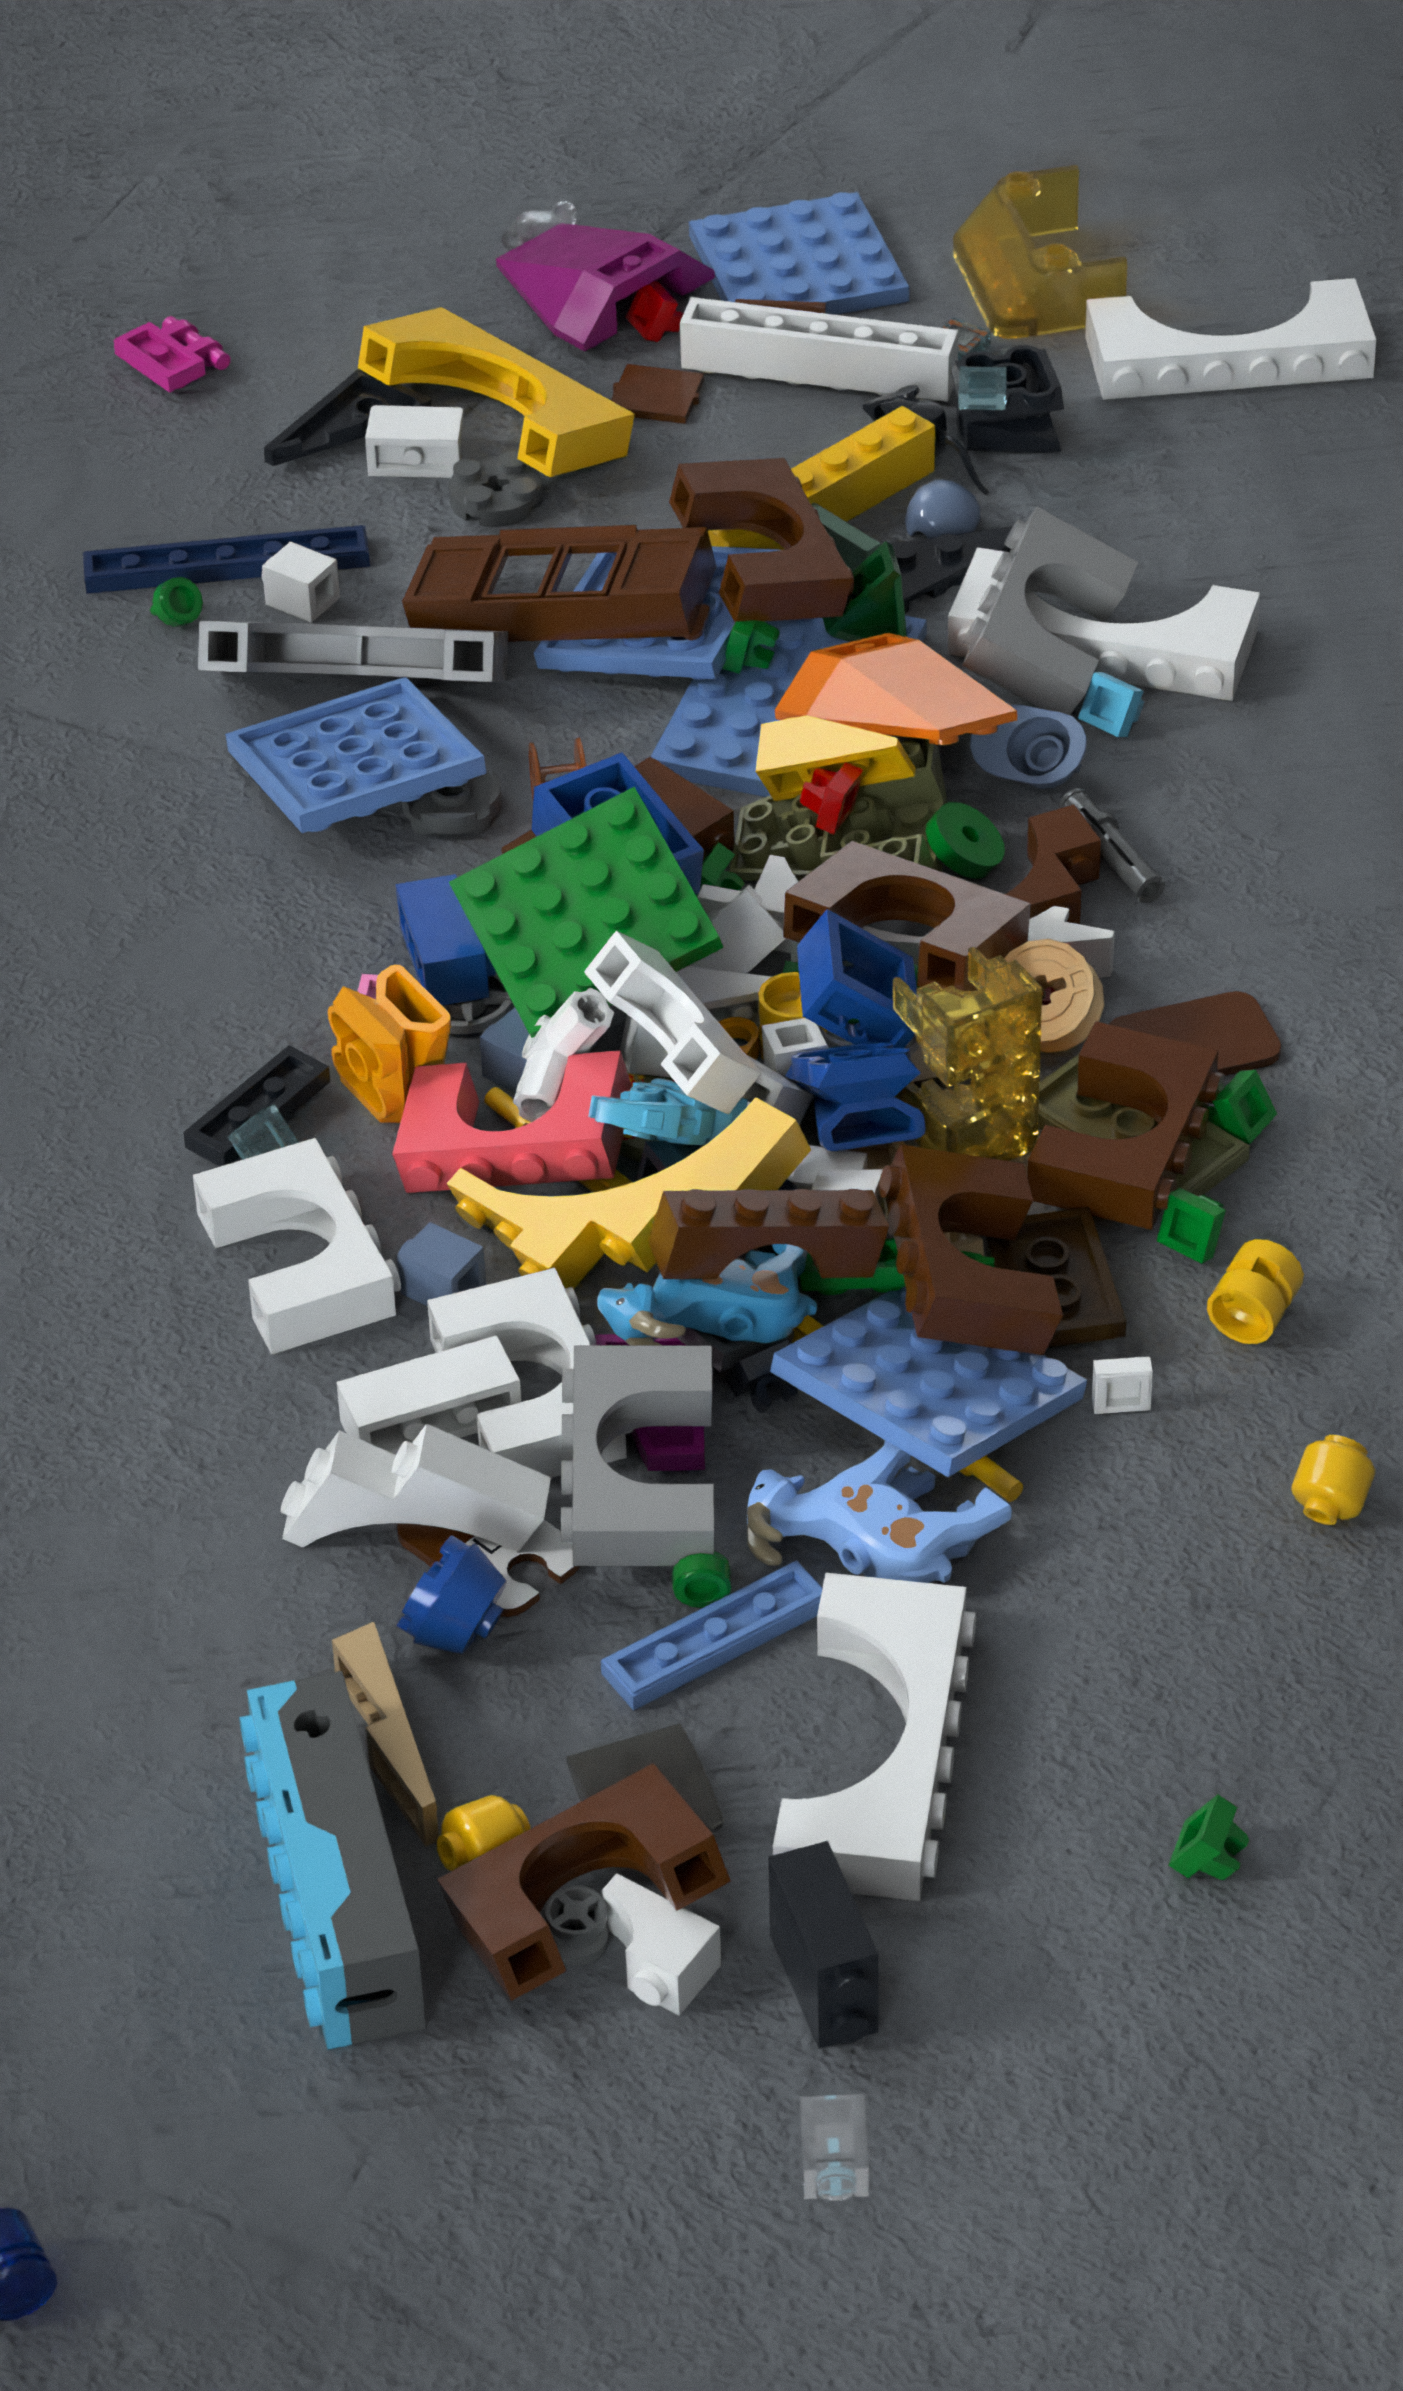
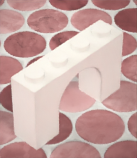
M316 1138L193 1175L197 1214L215 1248L268 1232L287 1229L311 1232L321 1236L330 1243L324 1251L308 1261L248 1279L252 1318L271 1355L396 1316L394 1292L401 1290L397 1268L391 1259L384 1261L382 1258L380 1241L372 1224L366 1226L363 1224L361 1208L354 1191L344 1190L341 1171L335 1157H326Z
M555 1268L427 1300L430 1340L436 1353L497 1335L510 1361L536 1362L548 1366L562 1375V1368H574V1345H597L591 1326L589 1324L581 1325L579 1321L580 1308L574 1289L572 1287L564 1288ZM562 1382L552 1391L538 1398L478 1413L479 1446L551 1478L560 1476L561 1460H573V1449H562V1414H573V1403H562ZM633 1429L619 1435L605 1447L601 1456L606 1463L627 1458L625 1434L632 1433Z

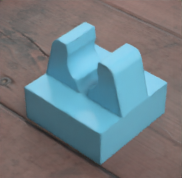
M1095 672L1078 719L1116 737H1128L1133 722L1138 721L1144 705V701L1141 700L1144 691L1104 672Z

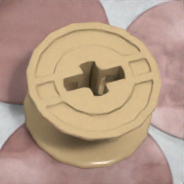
M1052 939L1028 941L1010 951L997 967L991 985L992 1007L1001 1024L1026 1047L1045 1053L1067 1051L1084 1042L1095 1021H1100L1105 1006L1103 984L1095 969L1086 962L1084 956L1069 944ZM1052 987L1055 992L1050 994L1051 1003L1044 1005L1041 1002L1045 998L1044 990Z

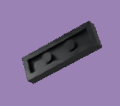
M288 1045L183 1132L185 1148L219 1167L234 1163L330 1083L329 1066Z

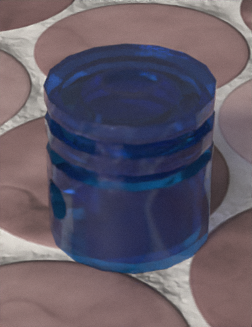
M8 2207L0 2209V2321H9L29 2315L43 2306L54 2294L58 2282L53 2267H51L47 2255L44 2254V2249L28 2217L21 2210Z

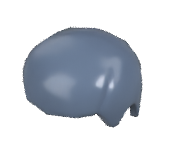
M935 479L919 487L915 492L904 518L906 529L910 536L920 531L928 539L944 534L956 535L974 532L980 521V506L976 497L960 484L949 480Z

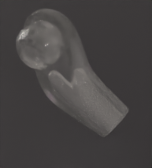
M559 201L553 205V211H526L520 213L503 234L502 243L504 247L511 251L560 223L576 225L577 220L574 218L576 216V208L570 202Z

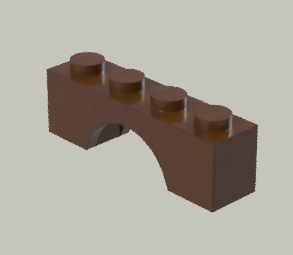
M691 1189L688 1191H663L648 1244L663 1279H717L722 1271L739 1256L755 1248L772 1244L793 1245L810 1253L821 1278H868L874 1275L889 1224L873 1190Z

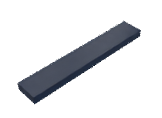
M365 525L85 551L83 552L86 594L158 587L163 582L174 577H184L190 579L193 583L262 577V566L289 542L336 559L338 570L370 567Z

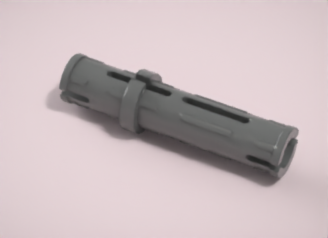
M1075 788L1067 792L1059 803V809L1074 804L1101 839V857L1132 890L1141 903H1149L1157 899L1164 891L1165 881L1118 830V821L1109 812L1101 811L1089 798L1084 789Z

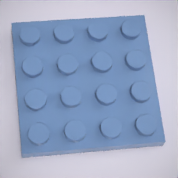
M841 192L831 197L808 201L795 200L780 206L768 208L754 207L745 212L728 215L715 214L709 215L704 219L689 221V236L702 263L714 270L715 278L711 281L721 301L735 302L736 299L826 302V314L832 315L909 302V285L858 192Z
M712 546L717 567L703 601V604L710 607L711 613L702 636L696 640H686L684 637L541 641L534 651L538 669H554L562 672L587 671L603 672L608 675L621 673L647 675L650 677H688L695 680L716 679L726 662L725 652L735 623L719 595L728 555L780 551V549ZM617 552L597 553L574 591H602Z
M407 677L225 734L229 753L301 833L322 831L329 828L332 823L354 816H369L379 808L400 801H415L420 799L425 793L444 787L461 786L466 784L471 778L487 774L484 755Z
M902 1287L898 1291H889L775 1352L770 1370L771 1373L947 1477L1083 1399L1087 1379L1067 1369L1066 1365L1061 1361L1048 1358L1045 1355L917 1337L912 1313L906 1310V1287Z

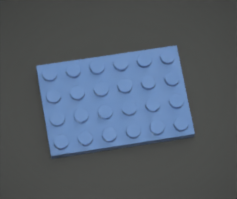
M905 615L907 637L923 642L927 635V620ZM823 618L766 621V623L780 631L774 648L760 644L763 648L775 652L769 667L762 669L744 665L740 674L722 668L716 679H692L651 757L692 783L763 797L770 796V793L755 772L761 724L780 721L775 719V708L811 651L848 643V641L829 635L825 630Z

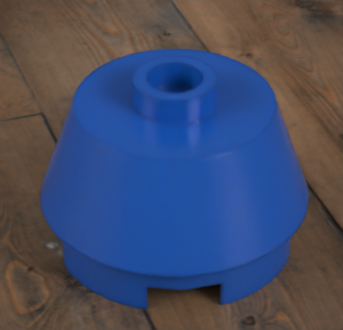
M450 1536L440 1548V1553L443 1554V1557L439 1562L435 1561L427 1573L424 1572L401 1612L405 1615L396 1626L415 1637L413 1644L464 1654L477 1635L486 1639L498 1622L504 1608L496 1603L507 1584V1580L476 1543L470 1547L454 1536Z

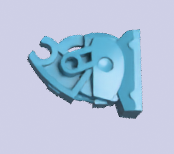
M655 1078L651 1083L634 1082L630 1091L622 1092L620 1098L592 1095L588 1117L595 1118L597 1122L624 1128L623 1134L676 1144L706 1145L745 1110L748 1099L741 1098L728 1115L687 1096L675 1081Z

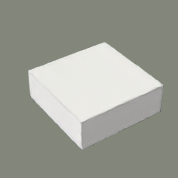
M1150 1356L1093 1360L1092 1404L1094 1414L1151 1410L1153 1370Z

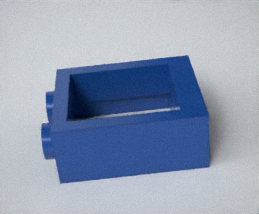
M826 909L797 945L803 1017L852 1044L889 1042L893 1044V1048H905L921 1029L913 957ZM846 960L852 963V965L844 966L842 962ZM855 1018L859 1020V1023L850 1025L848 1021Z

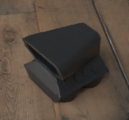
M1019 345L1007 350L1006 354L997 356L989 352L974 351L962 356L960 361L954 362L952 373L957 396V429L966 451L1061 452L1059 440L1049 413L1064 410L1062 388L1045 349L1040 350L1034 346Z

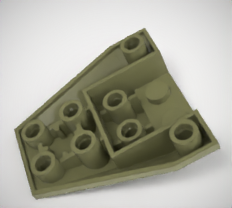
M928 739L901 742L916 768L915 777L860 786L853 811L834 835L816 827L818 814L800 803L801 794L796 798L774 801L770 795L741 807L733 848L735 855L731 860L730 872L737 874L745 881H758L769 856L775 855L785 857L792 873L800 881L851 841L942 872L943 862L935 855L926 837L927 822L942 805L947 803L938 745L930 744Z

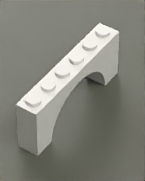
M1355 278L1310 282L1309 302L1295 317L1273 328L1241 335H1202L1167 327L1144 314L1134 303L1132 296L1087 299L1085 338L1103 400L1374 378L1376 337Z
M977 547L948 615V654L966 657L970 646L963 643L964 638L976 617L982 619L984 615L977 608L990 584L995 586L997 584V580L993 579L991 574L1004 553L1003 551ZM1212 585L1208 594L1198 604L1178 615L1157 621L1124 624L1099 622L1077 617L1049 605L1034 592L1025 593L1029 610L1043 628L1054 636L1098 659L1099 662L1095 672H1104L1132 685L1233 701L1258 632L1260 592Z
M825 1573L817 1614L818 1656L847 1662L877 1679L896 1700L904 1716L906 1727L900 1742L886 1762L861 1782L826 1796L806 1799L782 1798L773 1842V1855L828 1841L852 1894L920 1901L924 1877L935 1878L937 1870L939 1841L930 1840L932 1829L943 1830L947 1795L946 1793H938L940 1782L951 1783L954 1747L946 1746L947 1736L958 1738L962 1702L953 1700L955 1691H966L969 1670V1657L961 1656L962 1647L973 1648L975 1638L976 1612L966 1611V1587Z

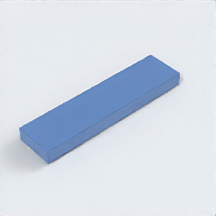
M796 1560L601 1660V1674L634 1711L815 1618L818 1614L823 1588Z

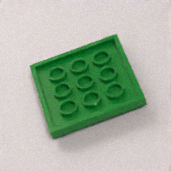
M635 787L449 881L458 902L531 1038L535 1037L542 1026H535L539 1018L543 1015L551 1018L574 991L584 992L592 988L600 992L584 971L615 931L657 950L675 972L724 948L718 933ZM606 999L608 1006H612L613 1004Z

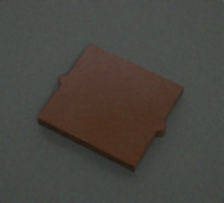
M627 364L619 382L613 384L611 401L634 413L635 418L686 424L693 406L699 404V392L704 382V373Z

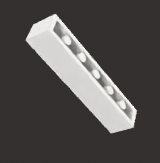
M695 297L690 298L680 321L681 368L698 370L702 373L716 372L740 375L748 379L780 380L795 385L827 386L836 390L851 389L875 392L882 396L896 392L909 385H917L920 392L915 398L948 402L954 387L952 367L954 362L958 361V330Z

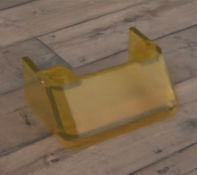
M1077 165L1009 173L995 184L953 235V256L990 332L998 337L1017 339L1086 328L1087 299L1126 296L1127 259L1125 256L1081 263L1078 255L1063 244L1053 243L1042 248H1036L1031 239V236L1077 230L1079 168Z

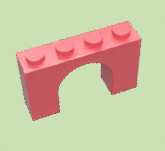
M621 1050L580 1053L568 1056L561 1090L553 1106L533 1122L506 1131H484L473 1128L480 1101L467 1063L416 1066L392 1153L406 1193L450 1190L447 1183L460 1168L493 1187L614 1178L624 1128L597 1122L595 1118H590L588 1115L592 1095L620 1098L622 1092L630 1091V1088H632Z

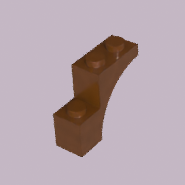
M1074 804L1028 818L1027 857L1033 867L1024 880L1006 893V895L1031 903L1029 919L1053 906L1069 908L1067 922L1080 924L1081 889L1078 885L1099 879L1101 839Z

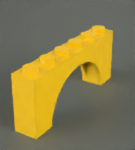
M443 307L364 326L358 369L388 386L403 383L447 385L474 391L509 405L525 416L517 459L548 477L622 458L628 454L634 413Z

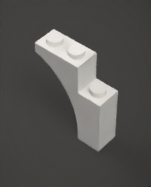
M429 1424L424 1426L413 1443L405 1441L396 1455L342 1431H338L325 1450L321 1448L315 1450L307 1465L305 1478L302 1483L293 1481L288 1488L281 1505V1513L287 1515L282 1539L300 1547H305L317 1539L353 1527L372 1524L405 1523L430 1525L461 1531L519 1552L544 1520L551 1477Z

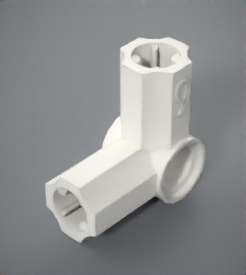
M592 988L584 992L574 991L551 1018L543 1015L536 1022L535 1026H542L535 1037L531 1038L529 1034L523 1047L522 1057L527 1059L513 1100V1103L519 1110V1116L533 1122L553 1106L561 1090L568 1056L589 1053L591 1046L610 1027L614 1012L609 1008L606 998L602 993Z

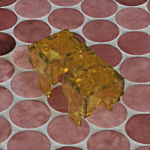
M970 947L968 949V979L978 989L977 991H962L954 986L942 989L935 981L917 988L916 995L901 978L896 977L893 979V1010L915 1033L916 1042L922 1048L921 1059L946 1087L954 1085V1091L950 1088L942 1090L933 1079L923 1082L922 1088L919 1089L911 1081L894 1097L919 1109L923 1113L926 1130L922 1137L915 1139V1142L921 1148L1010 1161L1031 1152L1038 1140L1042 987L1017 960L1008 963L1001 955L987 960L977 948ZM969 1078L971 1079V1086L959 1083Z

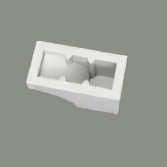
M616 1873L602 1889L607 1908L606 1925L608 1931L619 1938L627 1947V1988L633 1991L643 2002L653 2006L659 2005L680 2016L721 1966L720 1926L685 1908L676 1911L666 1898Z

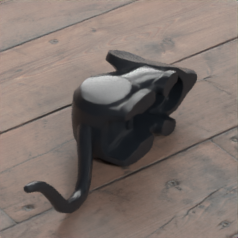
M909 385L896 392L863 403V410L873 421L904 406L934 424L935 450L947 444L953 447L963 460L968 474L976 487L983 494H988L987 489L982 485L975 472L966 449L957 439L946 434L947 420L944 409L934 401L915 399L920 392L917 385Z

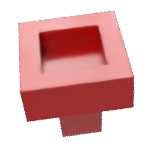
M653 281L638 290L625 318L645 340L658 342L665 331H680V321L684 313L675 311L678 303L659 282Z
M847 762L844 763L838 772L817 768L813 772L811 783H804L799 801L818 814L817 828L833 835L836 833L854 809L863 769Z

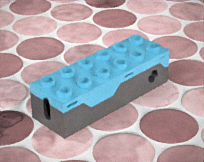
M343 1671L247 1690L250 1715L239 1717L245 1751L246 1753L254 1752L255 1755L244 1757L245 1769L250 1791L256 1792L257 1798H264L262 1801L255 1802L262 1838L267 1837L269 1845H276L267 1848L273 1883H279L281 1892H288L279 1894V1903L285 1930H291L293 1940L299 1939L291 1942V1951L297 1978H303L305 1988H310L303 1990L309 2026L321 2025L327 2050L426 2029L419 1950Z

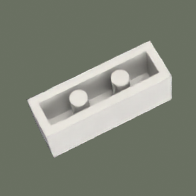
M497 1335L337 1382L340 1422L346 1434L395 1455L405 1441L413 1443L426 1424L461 1438L478 1433V1413L521 1402L520 1379Z

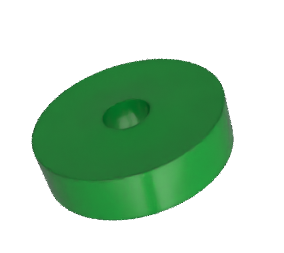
M959 802L945 803L927 822L926 837L931 849L947 867L962 876L974 879L984 878L1004 858L1005 846L999 831L984 814L969 805Z

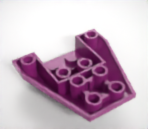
M564 223L554 226L496 258V267L555 336L584 352L617 334L616 302L628 297L638 289L653 281H657L668 289L684 296L715 278L713 269L651 234Z

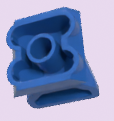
M867 1042L800 1052L791 1056L792 1064L785 1077L795 1082L803 1090L814 1095L816 1128L820 1145L829 1151H841L918 1139L924 1135L926 1126L923 1113L919 1109L894 1097L921 1073L911 1062L910 1049L893 1048V1044L889 1042Z

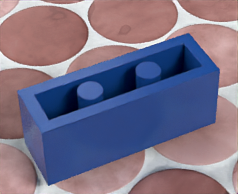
M456 874L395 884L400 929L418 981L442 1006L489 998L488 977L496 976L493 965L449 884V881L457 878Z

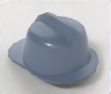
M1009 704L1017 710V720L997 725V732L986 735L971 734L970 749L974 760L985 772L999 778L1027 783L1039 789L1055 788L1064 784L1074 773H1079L1081 761L1086 753L1087 738L1083 726L1073 716L1025 705Z

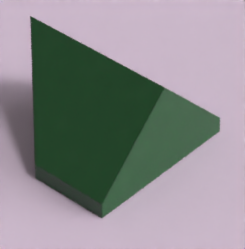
M885 541L852 571L854 590L848 596L843 616L823 618L825 630L832 637L848 642L885 633L907 637L901 572L893 545Z

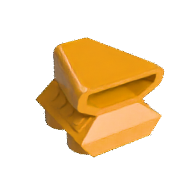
M396 964L389 966L377 976L376 999L343 986L333 1001V1005L328 1008L329 1023L337 1040V1045L332 1047L331 1055L335 1069L340 1076V1081L380 1123H401L415 1067L445 1064L451 1030L449 1012L403 966Z

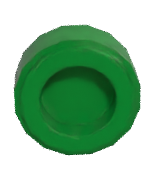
M184 577L171 578L160 584L155 590L150 613L153 616H158L166 625L172 627L184 626L196 620L202 612V594L197 585L190 579Z
M714 1551V1555L699 1553L679 1560L673 1566L672 1589L675 1597L681 1603L688 1606L704 1608L729 1595L731 1590V1571L728 1559L723 1554Z

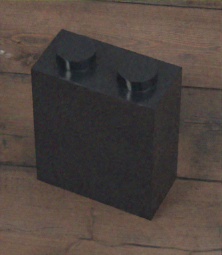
M824 1841L769 1856L770 1937L818 2049L839 2043H853L864 2036L878 2033V1952L829 1842Z

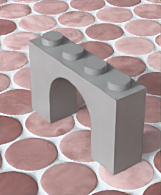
M1036 507L1026 522L1019 519L1016 521L1004 545L1011 548L1010 553L1005 551L998 560L991 574V577L997 580L996 586L990 584L977 608L984 615L982 619L976 617L964 638L963 643L970 646L963 666L1042 709L1070 715L1086 694L1099 660L1043 628L1029 610L1025 593L1042 592L1057 596L1105 622L1126 594L1138 562L1045 510Z
M574 1345V1368H562V1403H573V1414H562V1449H573V1460H561V1495H573V1507H561V1542H573V1566H675L679 1560L689 1555L699 1553L714 1555V1484L641 1483L618 1474L601 1456L605 1447L613 1439L632 1429L646 1426H711L712 1346Z

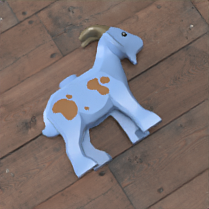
M885 1440L884 1446L865 1461L841 1472L826 1484L803 1494H797L805 1482L802 1475L788 1478L772 1469L762 1470L758 1474L749 1495L747 1505V1545L759 1561L769 1566H778L782 1562V1556L769 1545L768 1541L781 1542L783 1537L807 1535L828 1543L838 1552L845 1568L853 1574L859 1575L863 1573L867 1577L922 1583L933 1581L945 1583L949 1581L952 1574L950 1560L967 1556L978 1538L999 1528L1000 1525L1005 1524L1011 1519L1012 1509L1010 1504L985 1487L976 1497L975 1504L967 1500L957 1507L956 1512H923L913 1500L934 1489L935 1475L928 1470L920 1472L911 1466L906 1469L904 1466L910 1462L911 1455Z

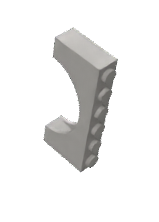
M225 620L199 621L198 670L372 675L480 682L507 680L508 631Z

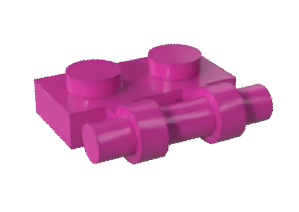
M174 316L165 318L162 323V329L148 322L113 339L115 355L169 393L183 388L188 383L206 375L205 366H214L218 370H224L229 366L231 360L230 356L223 351V347L212 337H202L198 334L196 326L187 320H178Z

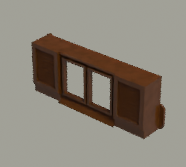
M637 525L505 529L500 530V535L434 537L423 553L402 600V604L410 628L508 631V642L684 637L686 640H696L702 636L711 613L710 607L703 604L717 566L707 527L638 530ZM617 552L602 591L557 592L572 554ZM553 555L537 593L493 594L508 556Z

